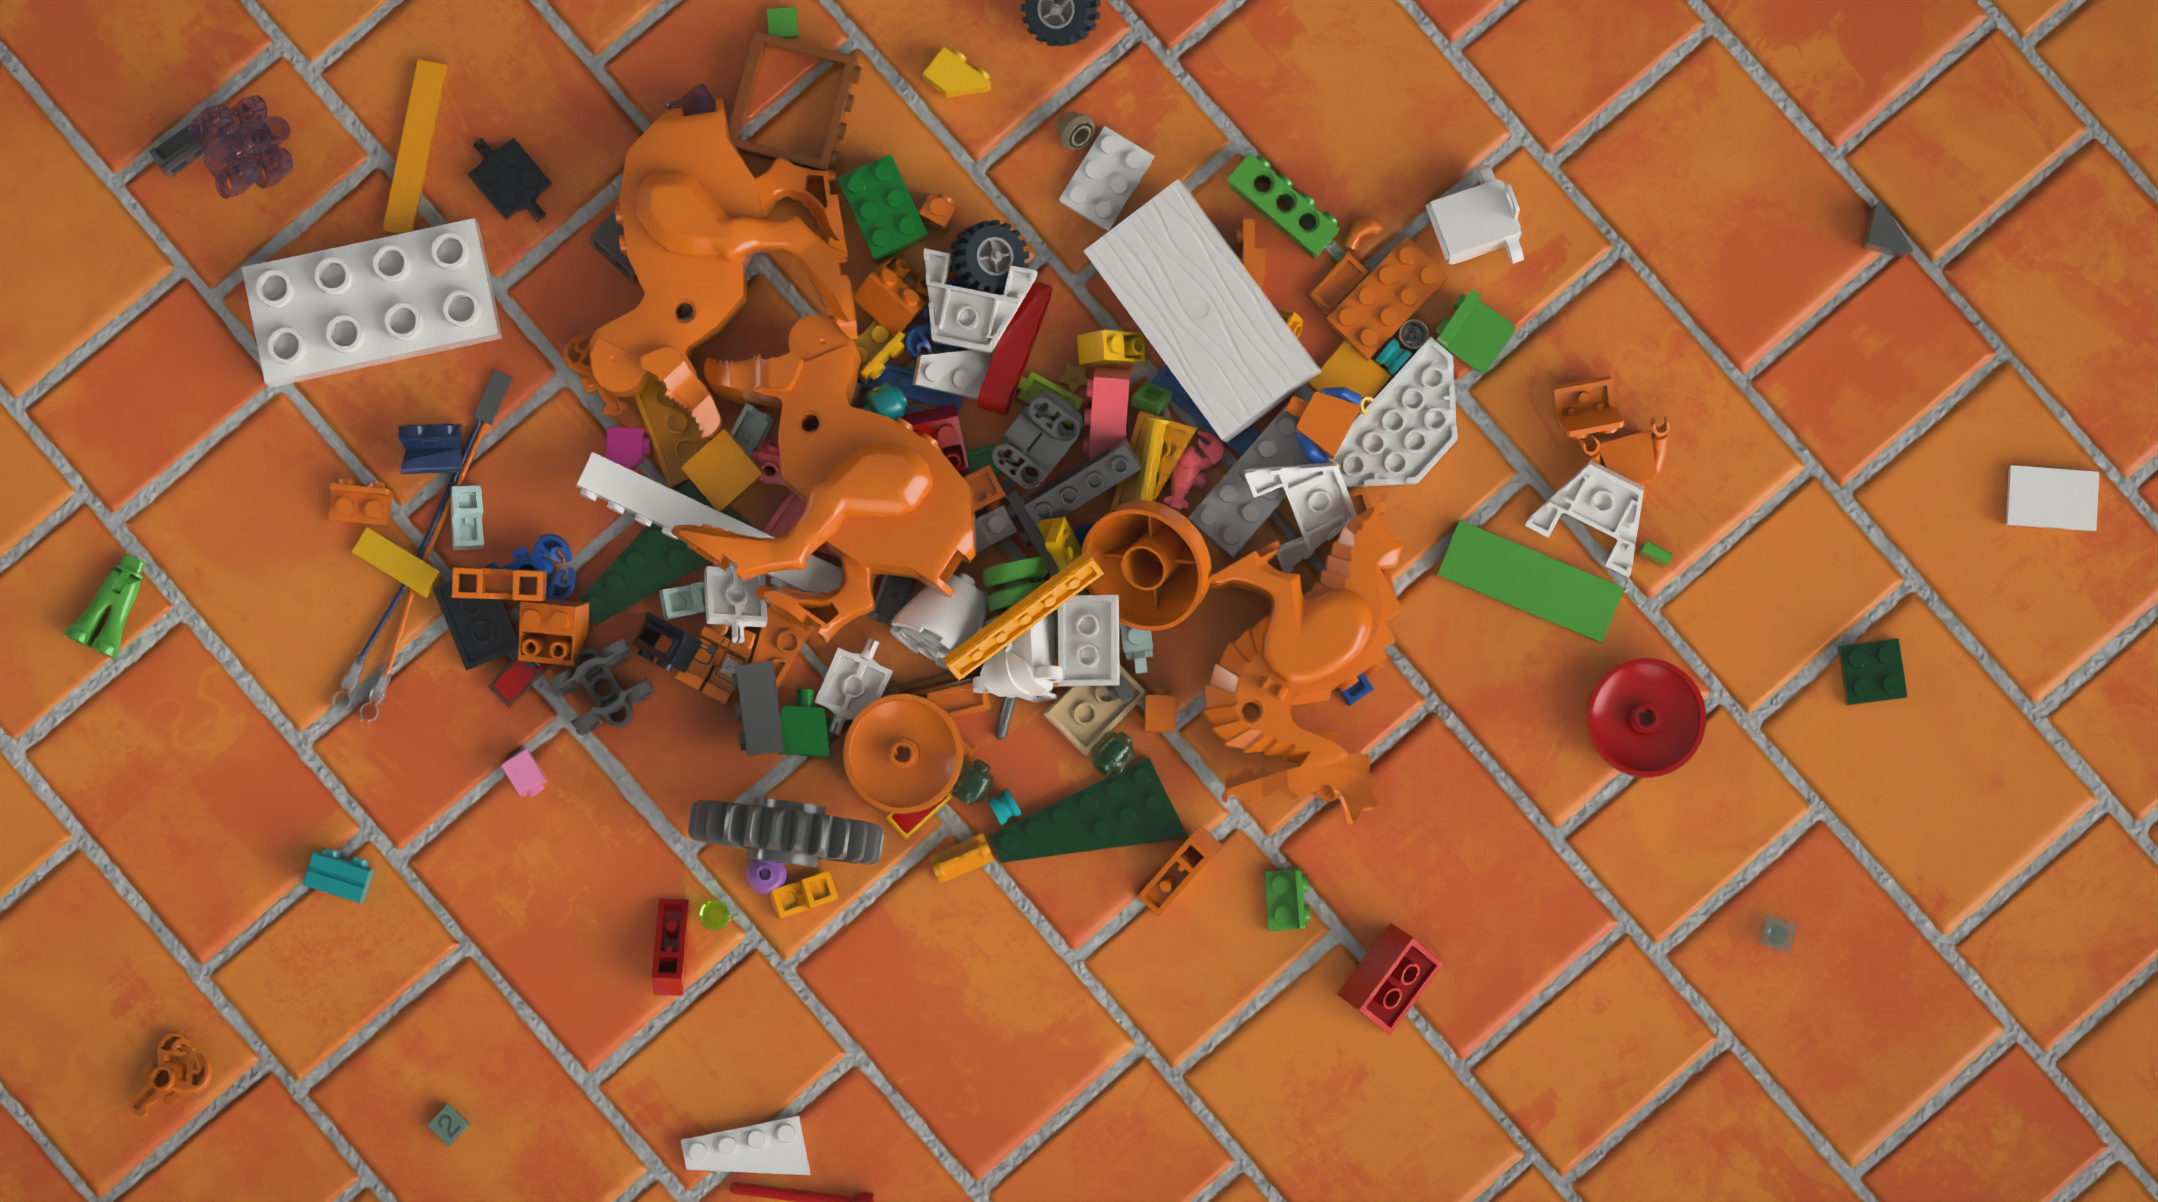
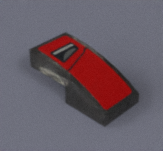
M516 657L493 680L488 688L510 708L554 664L518 661V657Z

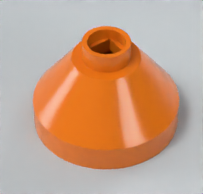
M1136 500L1117 505L1093 525L1083 542L1081 555L1088 551L1104 572L1102 576L1087 586V590L1090 595H1119V623L1130 628L1144 631H1159L1174 627L1189 617L1203 601L1209 589L1212 566L1205 541L1196 527L1185 516L1164 504Z

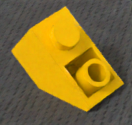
M944 46L923 72V80L946 98L987 93L991 89V82L988 80L990 76L980 67L976 66L973 69L965 63L967 58L955 48L950 51Z
M1100 330L1077 335L1079 365L1108 366L1146 362L1144 333Z

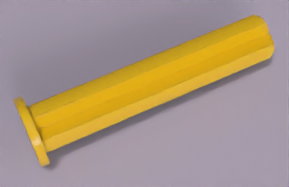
M1146 417L1149 423L1135 501L1153 500L1166 423L1170 424V420Z

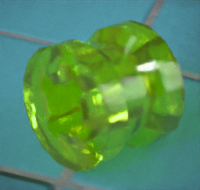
M713 900L701 907L699 918L702 925L707 929L721 930L729 923L731 914L725 903Z

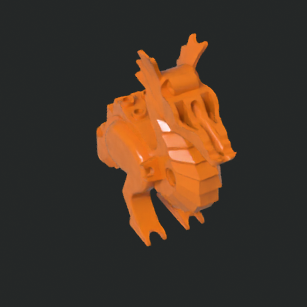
M1384 502L1365 510L1343 528L1337 542L1334 541L1331 545L1330 555L1325 559V568L1320 571L1318 582H1315L1311 591L1306 592L1304 595H1302L1300 575L1277 571L1268 564L1280 548L1278 540L1259 551L1252 552L1210 576L1209 590L1220 591L1225 588H1234L1254 594L1265 600L1269 607V615L1251 630L1247 629L1235 644L1229 642L1220 663L1214 665L1210 684L1204 686L1206 709L1202 713L1213 726L1211 731L1225 742V747L1242 750V755L1262 753L1263 757H1282L1284 762L1298 763L1296 768L1273 775L1267 773L1265 766H1262L1254 775L1252 764L1247 763L1236 776L1234 767L1230 766L1226 774V790L1221 795L1222 802L1226 803L1231 796L1236 797L1239 801L1247 799L1249 802H1257L1268 798L1275 792H1283L1296 799L1305 798L1314 793L1321 802H1331L1339 798L1347 824L1357 821L1361 811H1370L1372 807L1378 806V801L1372 794V788L1376 785L1377 779L1370 772L1371 756L1349 754L1340 746L1339 732H1309L1298 727L1292 720L1290 711L1292 706L1328 702L1332 690L1339 687L1342 692L1359 681L1357 676L1365 673L1368 677L1385 666L1383 661L1387 658V655L1383 649L1396 641L1386 621L1399 614L1403 609L1381 570L1395 567L1403 545L1400 540L1395 542L1378 518L1379 515L1388 510ZM1245 706L1254 707L1257 712V718L1253 720L1246 719L1242 714V708Z

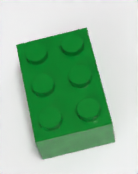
M891 154L837 178L841 191L875 264L929 240L926 228Z

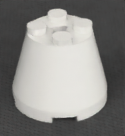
M960 573L958 577L952 574L946 582L954 590L951 598L936 592L926 585L895 615L891 623L893 626L890 631L898 641L915 654L919 651L927 658L936 660L935 665L949 670V668L945 665L942 658L982 629L988 610L986 597L989 594L977 589L974 586L975 580L964 573Z

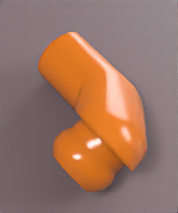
M1371 215L1354 221L1342 246L1351 251H1356L1361 237L1369 233L1372 235L1380 234L1383 229V223L1376 216Z

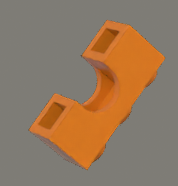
M454 567L452 598L546 601L547 571Z

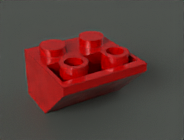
M956 404L906 414L901 417L914 427L912 431L921 437L925 433L938 442L937 447L941 449V452L959 473L969 471Z

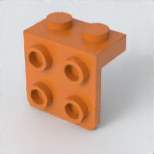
M1610 375L1551 386L1556 420L1566 437L1582 439L1587 437L1588 434L1595 432L1609 434L1616 432L1617 428L1624 426V419L1615 407L1613 384Z

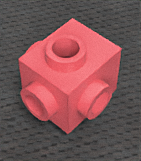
M761 439L759 450L753 449L751 456L765 473L759 480L765 484L777 483L786 485L782 478L778 440Z

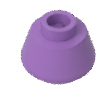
M752 859L746 869V879L749 886L755 892L763 895H769L771 890L782 887L787 877L784 863Z

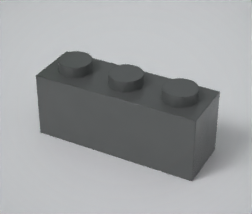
M769 661L736 666L737 673H732L733 690L739 691L740 703H735L737 721L743 720L744 732L739 733L741 751L746 750L747 756L785 752L774 663Z

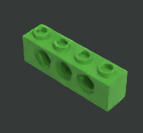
M1249 153L1227 178L1226 185L1316 260L1339 233L1340 228L1336 226L1338 221L1325 211L1322 214L1314 207L1315 201L1307 194L1302 192L1300 195L1292 189L1293 183L1281 173L1277 176L1269 169L1271 165L1266 159L1260 155L1254 157ZM1258 179H1265L1269 182L1270 189L1260 192L1254 187V182ZM1280 198H1288L1291 200L1293 207L1288 211H1282L1277 207L1276 202ZM1302 217L1312 218L1315 222V227L1311 230L1303 229L1299 224V220Z

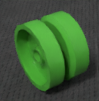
M1045 557L1008 562L981 570L985 587H1003L1001 590L991 592L986 597L989 612L1010 609L1045 583H1031L1032 580L1042 578L1047 574Z

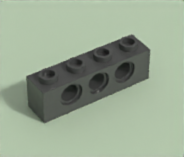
M1124 437L1025 497L1024 508L1038 528L1039 520L1063 517L1141 470V461L1127 438Z

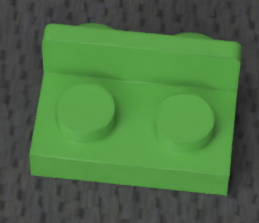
M1301 869L1264 871L1268 931L1306 929L1305 923L1311 922L1309 904L1304 905L1303 893L1308 892L1307 874L1302 875Z

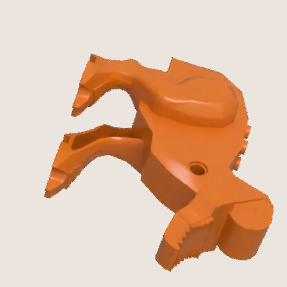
M722 98L715 99V112L685 116L683 107L667 111L627 150L619 195L620 206H615L617 224H620V228L624 229V235L619 236L621 252L624 253L625 257H628L645 295L637 308L597 329L589 342L592 372L597 382L608 393L617 397H632L641 392L650 379H654L665 386L667 389L665 397H669L671 403L679 404L680 408L684 407L685 411L688 410V413L692 414V418H697L695 423L700 424L698 430L702 431L701 437L704 441L712 440L721 432L723 418L714 397L701 382L697 370L690 361L691 354L719 334L746 304V269L755 253L768 251L787 252L797 258L796 261L804 268L806 274L810 277L812 285L815 286L822 305L827 308L828 318L834 319L841 331L851 340L858 339L851 281L848 275L842 276L840 263L847 262L848 253L841 202L838 199V194L831 195L830 183H837L835 171L811 170L794 165L790 161L779 157L773 161L771 167L766 172L754 178L729 137ZM790 198L793 201L800 202L803 209L808 212L809 218L813 219L815 227L819 229L822 239L812 232L798 216H793L786 221L767 220L765 218L778 200ZM684 310H693V315L690 319L680 320V315Z
M809 315L800 319L791 328L788 338L790 353L777 358L772 356L767 360H764L759 353L758 357L754 356L753 359L749 358L748 361L744 359L742 363L740 361L734 363L733 360L731 363H728L726 360L724 364L722 360L718 364L715 359L712 362L708 357L704 363L706 381L717 395L742 405L748 403L750 405H765L771 408L782 409L778 432L782 478L788 489L806 503L805 511L801 518L785 535L773 539L736 534L729 530L725 531L722 528H713L708 524H702L701 527L696 525H677L673 527L670 533L685 542L688 548L724 571L729 565L735 567L736 575L743 582L770 572L803 570L806 568L808 557L818 547L826 543L829 551L841 558L844 579L838 589H834L829 593H814L813 591L803 592L802 590H794L789 586H759L754 591V594L768 603L770 608L804 630L808 631L811 625L819 629L817 633L820 638L828 643L841 627L858 616L875 610L876 602L873 597V587L878 574L916 578L936 592L951 598L954 590L946 582L961 560L971 563L976 555V524L974 497L970 486L941 452V449L937 447L938 442L925 433L921 437L912 431L914 427L900 417L895 421L890 417L851 406L862 364L855 340L847 337L831 319L821 315ZM818 427L816 430L809 432L811 429Z

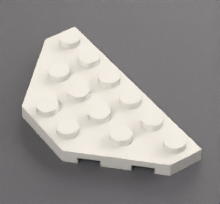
M1432 337L1424 343L1376 396L1373 403L1366 407L1365 410L1370 413L1360 414L1352 423L1334 459L1329 458V460L1340 465L1339 470L1346 488L1418 484L1458 440L1453 355Z

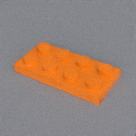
M1406 236L1325 319V322L1368 361L1438 290L1449 276Z

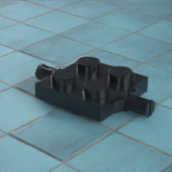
M483 138L479 139V143L476 141L473 146L484 159L480 165L468 173V177L502 218L507 221L514 214L525 209L530 212L536 222H539L541 217L544 218L546 213L536 201L539 195L552 184L519 143L513 138L503 147L493 151Z

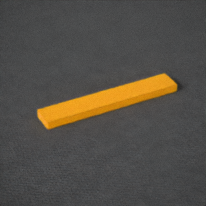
M417 60L382 229L385 233L397 235L412 232L415 229L448 69L447 64Z
M1086 551L943 657V662L960 681L1102 576L1104 572L1089 552Z

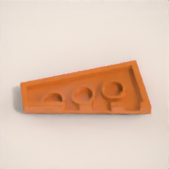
M768 604V622L766 627H761L750 664L772 661L774 663L776 686L778 688L814 626L811 625L809 630L806 631L770 608Z

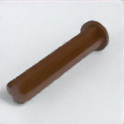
M980 666L960 681L949 671L899 684L895 680L893 683L896 694L919 696L972 683L974 677L981 676L980 672L982 669Z

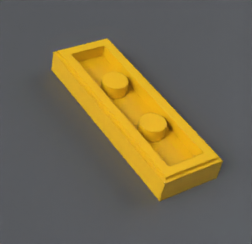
M366 527L352 550L353 554L426 598L442 574L441 571Z

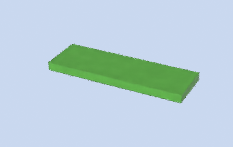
M1461 520L1458 521L1437 572L1439 577L1599 643L1603 642L1624 590V587Z

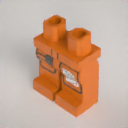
M710 624L709 627L704 626L698 638L703 643L686 673L679 670L675 678L702 691V693L717 701L729 705L735 693L732 684V673H737L736 666L749 664L754 653L751 650L757 635L744 628L745 641L738 643L737 640L734 643L725 637L730 626ZM714 667H716L709 681L707 682L712 670L714 669Z

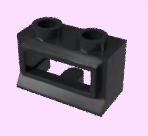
M647 611L645 622L632 644L640 648L637 654L651 662L654 661L655 657L658 658L656 664L671 673L674 668L686 673L703 642ZM661 634L673 640L667 653L655 648Z

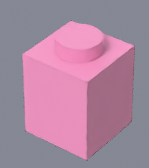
M525 749L501 765L520 796L524 797L528 794L531 798L545 789L543 784L549 781L530 750Z

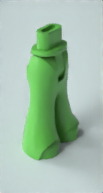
M124 554L120 564H115L114 568L106 576L87 609L76 621L67 627L63 635L88 648L91 647L103 655L116 659L127 617L139 593L141 581L144 578L141 576V573L146 563L128 554ZM111 607L108 619L104 627L102 628L101 632L94 641L97 631L99 630L104 617L106 616L109 608Z

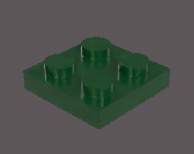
M1899 638L1838 647L1847 706L1907 698Z

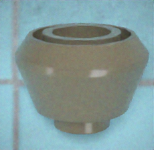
M1068 112L1062 115L1056 127L1061 145L1067 150H1078L1085 147L1093 138L1095 124L1093 119L1086 114Z

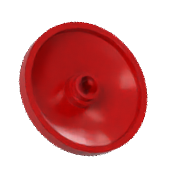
M1640 658L1619 664L1608 671L1597 682L1587 703L1586 728L1595 751L1609 766L1629 776L1652 778L1663 776L1679 769L1696 753L1705 733L1706 708L1698 687L1683 670L1663 660Z

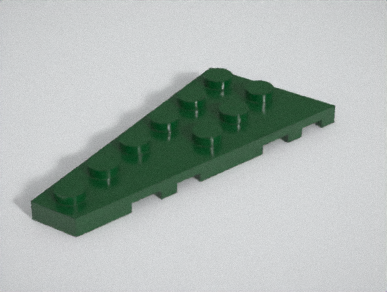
M690 478L677 491L715 509ZM730 505L721 512L753 527ZM652 523L650 527L646 526L579 601L589 602V619L595 625H598L710 561L688 548L687 544L679 538L676 540L661 533L663 528Z
M1149 757L1124 769L1121 773L1117 772L988 836L1001 863L1188 838Z

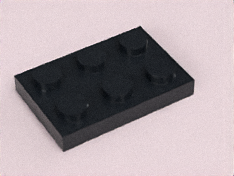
M453 580L433 587L466 671L518 650L519 637L503 599L452 598Z

